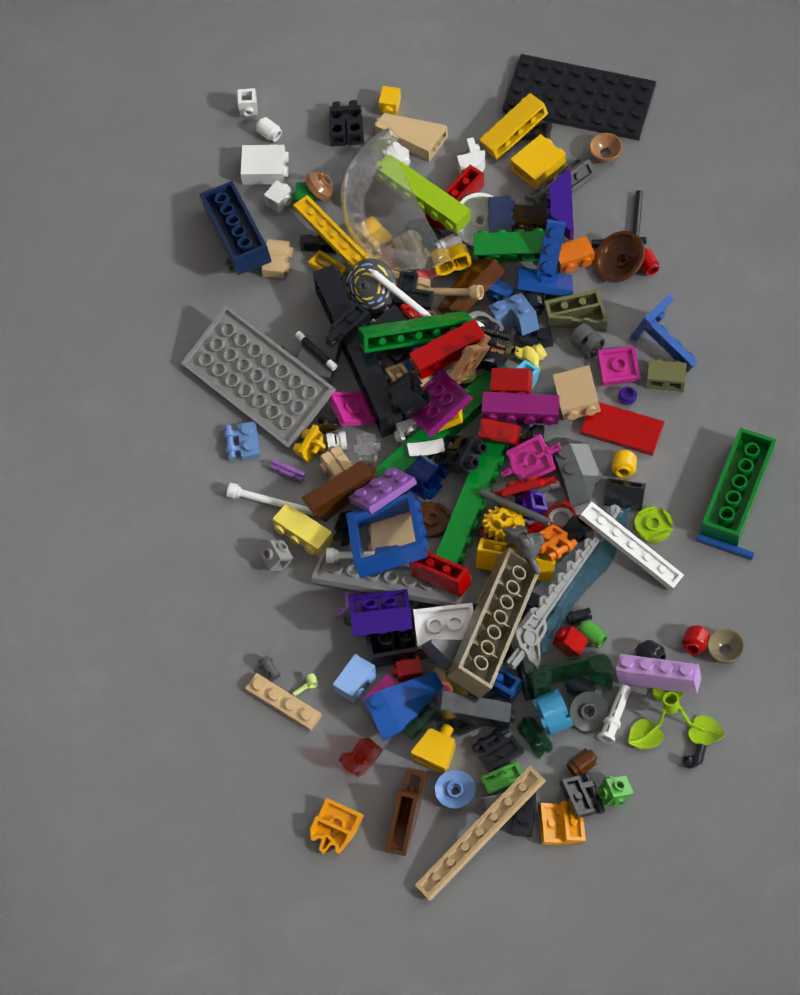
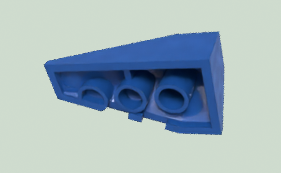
M434 671L363 699L364 709L382 741H385L401 733L406 728L405 726L412 719H415L419 712L438 696L439 690H444L445 688Z

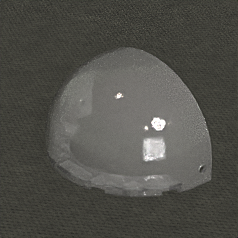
M388 127L363 143L346 167L340 195L343 218L356 244L370 258L379 259L385 262L391 269L410 272V270L424 271L432 269L452 258L437 239L416 200L393 146V142L399 140V137L391 127Z

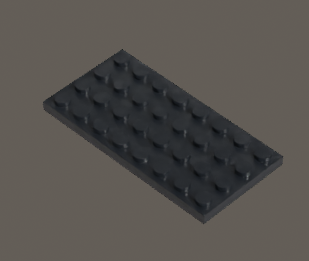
M521 54L503 105V113H508L524 97L531 93L541 100L547 109L548 114L541 121L599 133H611L618 137L640 141L657 81Z

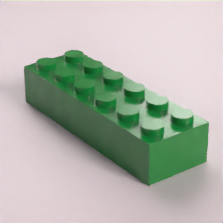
M743 428L739 429L703 519L701 534L738 546L774 454L777 439Z

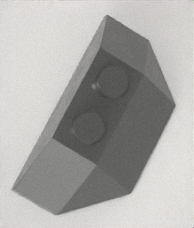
M566 437L546 442L548 447L557 442L562 447V450L552 455L557 467L558 477L570 505L575 507L589 503L601 478V474L588 443Z
M431 639L421 646L432 664L440 668L450 669L462 640Z

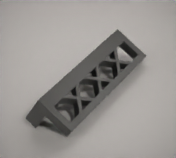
M576 158L524 196L526 201L534 202L535 206L550 207V203H546V192H550V184L567 169H571L572 191H574L596 175L590 160Z

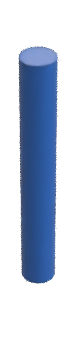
M700 533L697 537L699 542L749 559H753L755 552Z

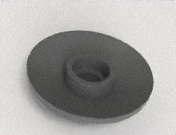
M585 691L578 694L572 700L569 707V716L574 726L578 729L594 731L604 724L603 720L608 716V704L600 694L593 691ZM589 707V712L585 714L584 708Z

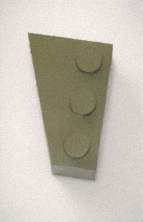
M598 289L544 301L543 310L548 326L577 328L579 325L587 323L594 330L606 331L608 321Z

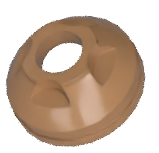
M601 133L596 135L590 142V153L599 162L608 163L615 161L621 154L622 142L614 134ZM608 150L611 154L609 156H602L601 152Z
M310 172L305 176L308 188L317 198L323 201L330 199L333 194V183L328 175L323 172Z

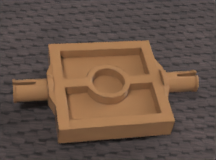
M484 334L479 343L466 346L461 353L462 357L460 360L456 361L451 367L452 372L449 377L459 385L465 378L471 377L490 349L487 343L491 340V337Z

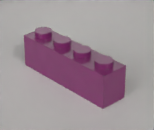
M483 392L482 418L511 424L515 422L528 425L537 423L548 426L558 424L559 395Z

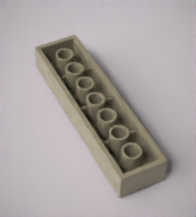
M510 547L495 562L446 676L478 698H481L492 689L539 574H535L528 559Z

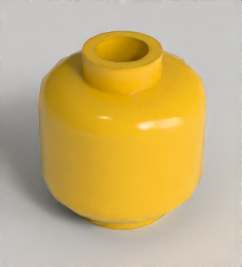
M628 450L617 451L612 458V472L619 478L631 477L636 471V455Z

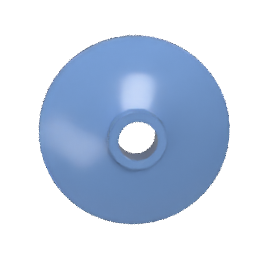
M450 770L443 773L435 784L437 800L443 806L450 809H461L467 806L473 800L476 792L472 777L460 770ZM458 790L459 793L457 795L452 794V791Z

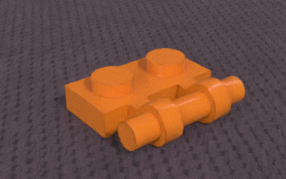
M554 524L539 532L545 540L539 554L548 552L546 555L548 561L561 558L563 553H569L577 546L575 539L568 540V533Z

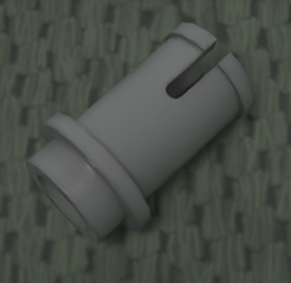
M266 655L259 659L258 666L263 669L269 681L273 682L281 674L272 663L273 659Z

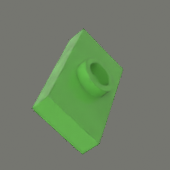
M515 761L481 776L480 780L489 797L508 789L523 772L518 762Z

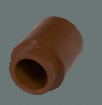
M584 748L569 759V763L566 766L574 777L582 776L597 765V756L591 749L587 750Z

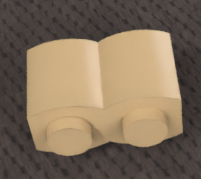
M268 239L266 245L272 262L262 266L263 277L284 279L285 274L289 273L290 263H288V260L292 258L293 247H290L289 241Z

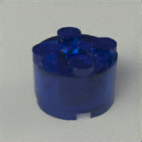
M419 455L413 465L404 471L414 477L417 483L408 491L425 501L426 499H433L439 493L443 486L440 484L442 478L446 479V469L422 455Z

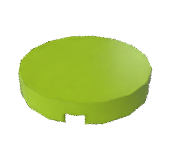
M650 506L643 508L637 513L634 520V530L641 540L656 544L663 542L669 537L672 532L673 521L666 510Z

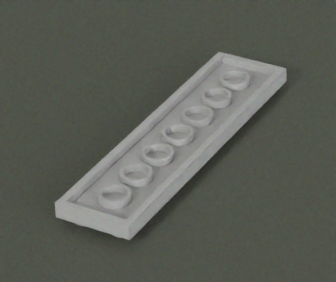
M323 549L311 576L312 583L368 593L407 589L409 600L441 606L463 604L468 591L467 589L462 597L415 578L411 575L409 563L383 571V574L376 573L360 579L353 559H339L335 563H327L326 549Z

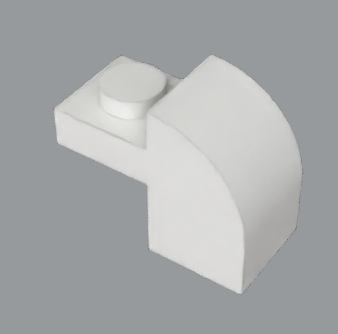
M474 137L468 138V154L457 156L459 173L461 174L469 165L483 172L486 164L485 150L480 151L479 144H475Z

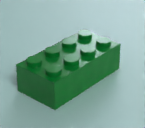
M540 228L526 232L524 229H516L514 232L496 230L495 233H488L485 230L477 231V233H473L474 259L495 258L498 263L539 261L545 231Z

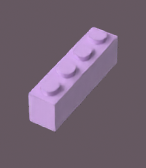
M620 654L616 667L619 684L691 694L698 693L702 678L699 664Z

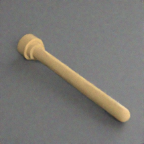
M472 285L469 288H417L434 291V295L469 296L473 300H481L484 296L482 285Z

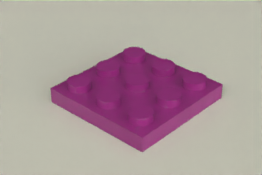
M441 369L422 387L423 391L427 389L431 402L410 417L432 437L473 398L455 380L449 377V374L444 369Z

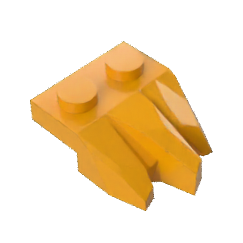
M326 798L319 815L315 817L310 828L311 841L322 839L319 850L323 855L332 845L335 846V851L340 854L355 836L364 815Z

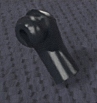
M700 743L697 744L695 754L688 755V757L685 755L682 758L684 767L692 769L702 764L707 746Z

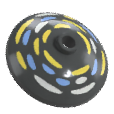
M374 258L363 259L357 262L351 268L346 281L349 300L353 299L354 303L357 302L369 311L370 314L382 312L387 306L392 304L395 298L391 291L371 276V272L373 270L378 271L397 287L392 269L385 262Z

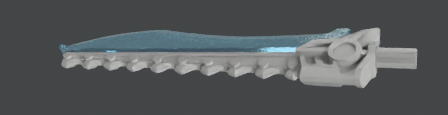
M614 504L610 506L609 516L613 519L616 518V521L626 528L631 508L627 507L621 511L620 507ZM592 529V539L587 538L584 540L583 550L575 551L574 562H566V572L557 574V584L548 585L547 596L539 597L538 608H531L518 624L511 641L514 651L505 662L507 668L515 670L523 658L532 663L534 667L538 666L541 654L547 651L549 643L574 604L609 568L618 549L604 537L602 538L594 529Z

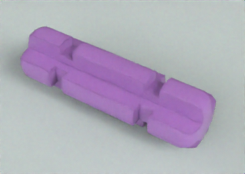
M278 460L271 462L270 469L279 471V473L290 478H295L297 481H304L306 472L297 470V468L285 463L283 464Z

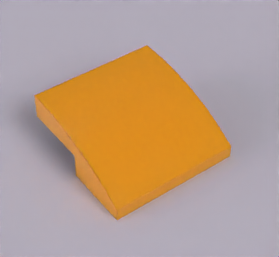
M562 801L560 804L540 803L538 805L542 845H564L586 841L583 817L574 818L567 801Z

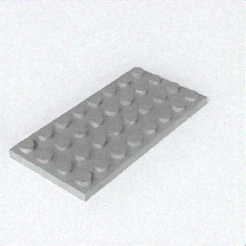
M227 305L223 307L181 362L182 365L289 449L292 448L302 432L309 426L331 395L336 391L328 382Z

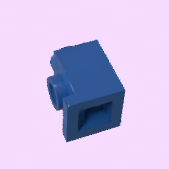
M498 279L486 293L489 294V299L495 303L515 295V286Z

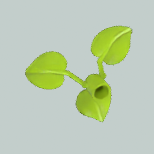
M653 688L654 698L659 702H663L664 707L661 710L662 713L658 724L655 725L654 721L650 719L636 721L630 729L628 743L638 749L657 747L664 739V733L658 728L662 725L665 713L675 714L680 711L688 726L692 727L688 735L690 740L696 745L699 743L706 746L711 745L724 737V731L716 720L705 715L697 716L694 719V723H691L679 703V699L685 694L684 692Z

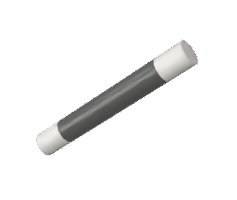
M557 480V483L547 485L546 487L540 486L529 490L544 493L559 488L560 483ZM529 490L508 496L505 499L515 502L524 492Z

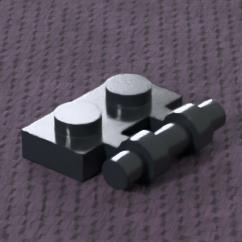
M496 728L492 731V734L485 738L481 737L477 740V743L471 746L475 753L481 749L484 751L479 755V759L489 773L524 754V750L513 735L508 738L504 737V735L509 733L507 728ZM496 740L499 741L498 744L490 748L489 744Z
M589 774L582 777L583 783L580 776L562 779L559 782L575 819L593 815L595 813L594 808H596L598 814L606 811L603 801L596 791V783L591 780Z

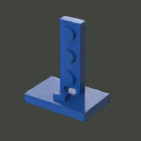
M547 219L537 270L518 267L517 289L560 296L573 294L572 275L556 273L566 222Z
M668 294L642 320L630 337L636 341L647 332L675 361L687 363L686 371L689 372L698 362L691 352H687L682 347L681 342L673 338L668 333V330L659 324L666 315L665 310L674 300Z

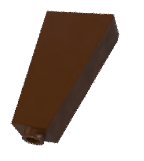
M495 258L471 259L472 265L463 270L451 288H469L472 285H482L485 294L504 274L505 270ZM445 296L437 309L442 314H447L452 310L468 312L478 300H473L469 296Z
M361 460L304 495L302 500L313 514L326 522L350 503L348 497L357 489L363 488L372 479L378 478L375 475L377 470L371 463L367 464Z

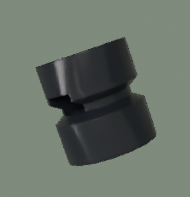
M525 423L517 424L521 426L518 445L539 434L544 439L545 425L534 424L530 427Z

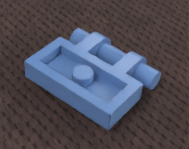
M255 421L237 424L238 431H233L231 425L224 426L223 437L226 440L225 452L228 455V460H235V454H241L242 460L261 457ZM239 439L240 445L235 446L233 440Z

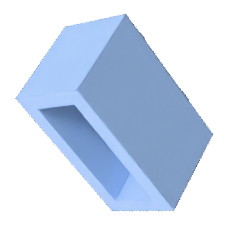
M354 654L333 683L334 692L354 704L357 699L360 700L363 697L367 685L372 684L377 675L375 665Z

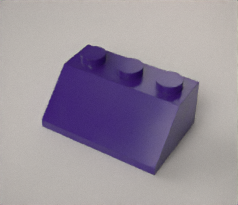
M407 589L348 596L353 636H366L374 633L385 634L390 631L402 632L413 629Z

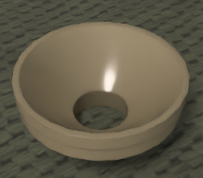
M719 629L710 636L708 651L715 661L722 664H731L742 656L744 641L741 635L734 630ZM722 646H727L731 649V653L723 655L719 649Z

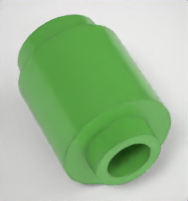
M591 620L583 621L578 627V631L589 639L587 643L592 647L600 648L608 638L605 631Z

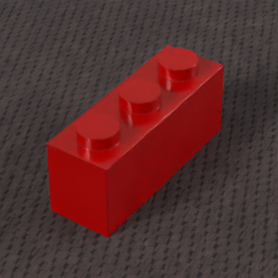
M428 551L427 558L409 563L413 577L462 597L472 583L468 568Z

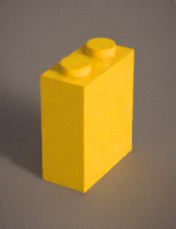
M541 134L510 159V170L533 189L566 165L565 152L561 148L558 149L550 139L545 138Z

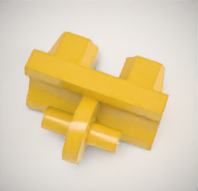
M313 425L311 429L306 428L302 432L303 443H295L293 451L297 456H300L305 463H310L318 451H325L326 445L323 443L325 436L319 431L318 425Z

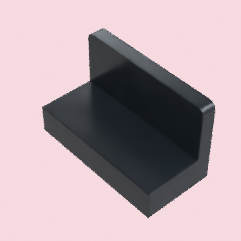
M608 478L604 505L612 506L615 504L620 508L641 511L646 484Z

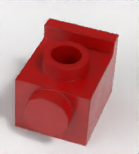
M419 654L415 655V659L404 658L397 661L395 666H392L394 678L398 677L400 683L422 676Z

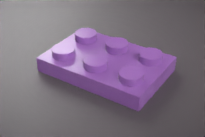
M393 467L387 469L378 478L372 479L363 488L357 489L348 498L351 504L373 514L417 483L414 477Z

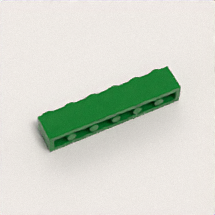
M459 311L358 327L359 346L365 353L425 344L445 335L450 330L460 327L465 322L472 321L473 318L467 311Z

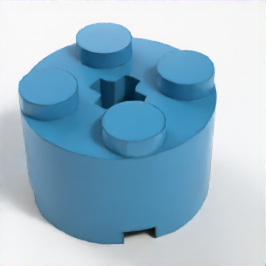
M558 688L532 700L547 736L573 726Z

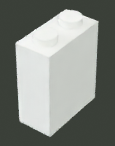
M242 145V185L274 184L276 181L285 183V177H288L286 162H289V152L285 151V145Z

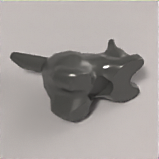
M516 525V528H503V532L507 534L506 548L515 546L518 553L528 559L535 574L538 575L540 573L539 565L535 557L541 552V547L545 542L543 535L538 532L528 534L526 528L522 525Z

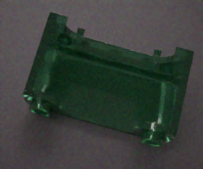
M595 652L541 664L536 667L533 666L527 672L532 698L536 699V697L552 691L550 684L567 681L568 677L574 674L582 677L588 676L589 680L601 686L602 691L611 690L613 684L611 660L608 656Z

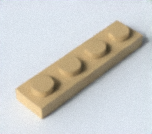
M258 673L255 674L245 688L246 692L310 732L322 717L321 712Z

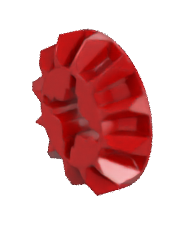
M402 304L399 307L408 319L422 317L407 304Z

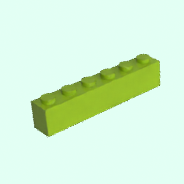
M387 153L374 166L375 178L380 183L386 184L393 192L402 195L406 201L415 204L420 211L428 213L433 220H438L446 229L452 230L457 234L471 220V209L390 153Z

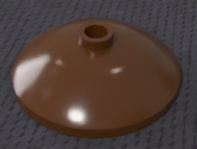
M629 231L615 232L606 237L595 252L594 268L596 273L603 280L611 283L622 282L632 277L640 269L644 261L645 247L642 240L636 234Z

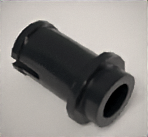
M590 608L576 611L569 610L566 613L567 623L575 625L576 622L592 620Z

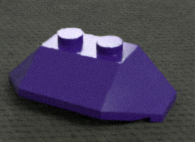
M567 169L550 184V192H546V203H550V207H547V218L566 222L563 237L573 240L571 169Z

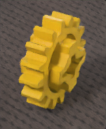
M495 506L494 511L489 509L488 514H484V533H488L489 538L494 536L495 541L499 540V538L503 542L506 541L507 534L503 532V528H516V525L525 527L523 515L511 509H506L504 506L501 509Z

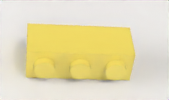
M286 503L273 518L276 532L281 535L285 534L291 542L296 545L300 544L311 555L315 554L320 558L323 549L328 548L334 541L330 530L289 503Z

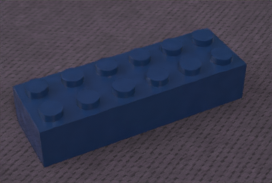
M233 181L199 194L204 210L237 275L272 262L268 247Z

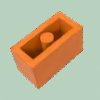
M587 236L561 245L557 264L560 273H570L577 268L587 267L594 263L595 252Z

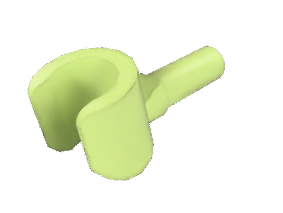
M314 673L305 677L307 683L293 692L295 696L308 688L312 689L318 686V680Z

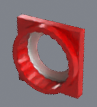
M568 500L551 505L543 513V516L551 519L549 526L554 524L553 516L557 512H565L570 518L577 515Z

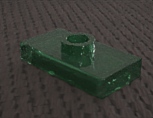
M432 703L426 705L419 712V715L405 726L406 728L402 732L411 740H414L435 718L437 707Z

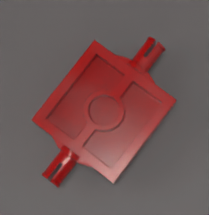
M539 475L525 478L524 483H521V480L505 484L506 488L492 493L507 498L508 495L540 486L546 487L547 485L557 483L555 475L547 478H540Z

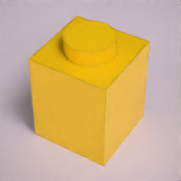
M383 86L379 99L380 113L397 115L401 101L400 88Z

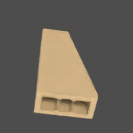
M384 113L374 124L377 137L389 143L396 141L401 144V147L404 146L408 149L410 153L430 162L448 138V128L446 125Z

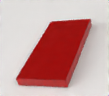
M599 402L601 412L586 416L580 435L651 456L655 452L665 421Z

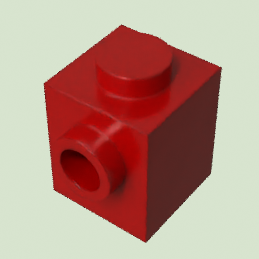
M573 626L560 627L557 630L552 644L568 657L581 656L589 639Z

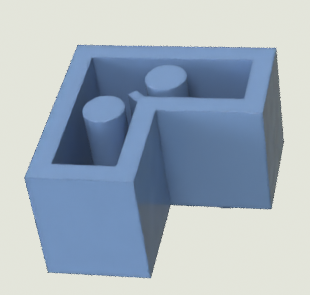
M522 292L488 306L490 316L498 320L504 328L505 326H516L522 336L539 329L536 311Z

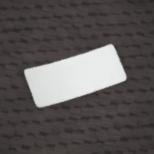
M443 438L426 442L407 443L409 456H423L445 451Z

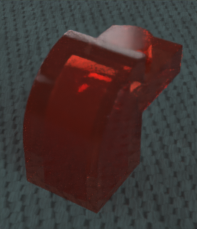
M369 737L359 739L351 752L342 753L338 760L343 764L344 769L359 777L375 763L383 749Z

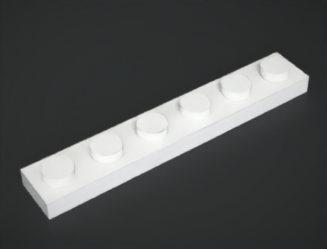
M593 502L580 515L579 518L670 591L684 576V574Z

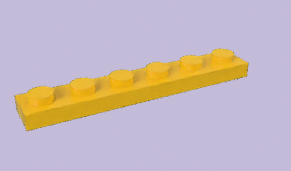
M308 195L293 204L294 210L351 267L363 259L370 258Z

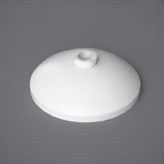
M474 193L460 201L471 209V220L457 235L470 246L474 247L473 233L481 230L488 231L489 233L488 198L494 197L490 194ZM477 218H482L483 223L478 224L476 222Z

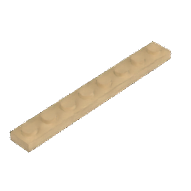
M529 766L415 886L431 901L546 780Z

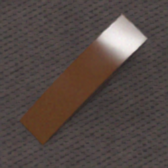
M414 768L406 769L403 787L397 794L386 852L406 856L418 818L429 772Z

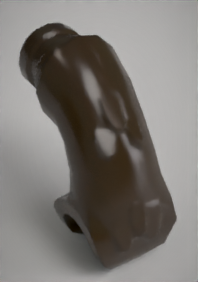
M325 417L318 419L319 424L317 425L321 433L335 431L344 427L340 425L337 418L331 422L327 421Z

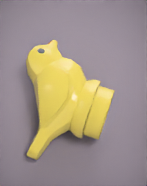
M540 343L532 347L525 346L519 348L516 346L514 356L517 359L527 360L538 368L539 361H542L547 356Z

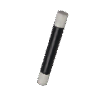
M298 331L295 334V337L332 371L337 369L338 365L302 332Z

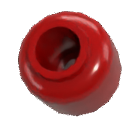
M700 625L690 626L684 633L682 646L691 655L702 654L707 649L710 634Z

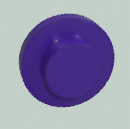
M626 386L619 391L618 399L625 405L633 404L637 400V392L632 387Z

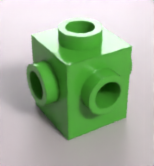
M609 776L597 788L599 797L602 799L605 807L612 805L619 807L626 803L634 794L627 776L615 778L614 776Z

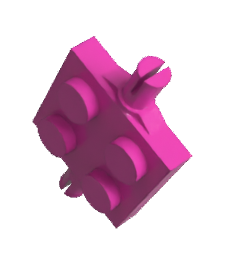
M539 434L506 451L511 466L502 470L501 473L504 478L514 473L521 480V483H524V479L539 475L541 478L557 469L552 454L562 450L559 442L548 447L542 435Z

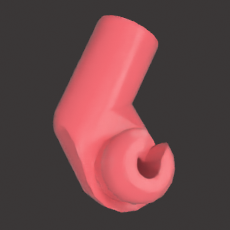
M420 268L416 272L419 273V277L426 279L428 277H438L435 268Z

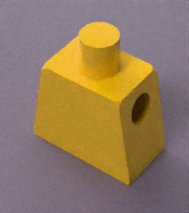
M443 724L439 732L430 728L411 751L412 761L440 774L447 772L456 748L455 739L450 737L454 729L448 724Z

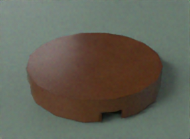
M432 501L420 504L422 510H419V512L421 511L424 518V523L421 524H424L427 533L424 537L437 538L444 535L450 521V513L447 507L438 502L432 503Z

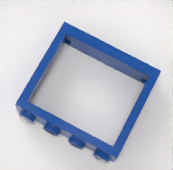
M412 492L395 498L373 514L362 509L346 513L354 566L360 579L428 557L426 548L429 547L427 538L424 537L427 533L424 524H421L424 523L421 511L419 512L422 508L419 499H415ZM410 511L416 541L365 557L360 527Z

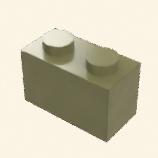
M649 359L646 388L684 392L687 363Z

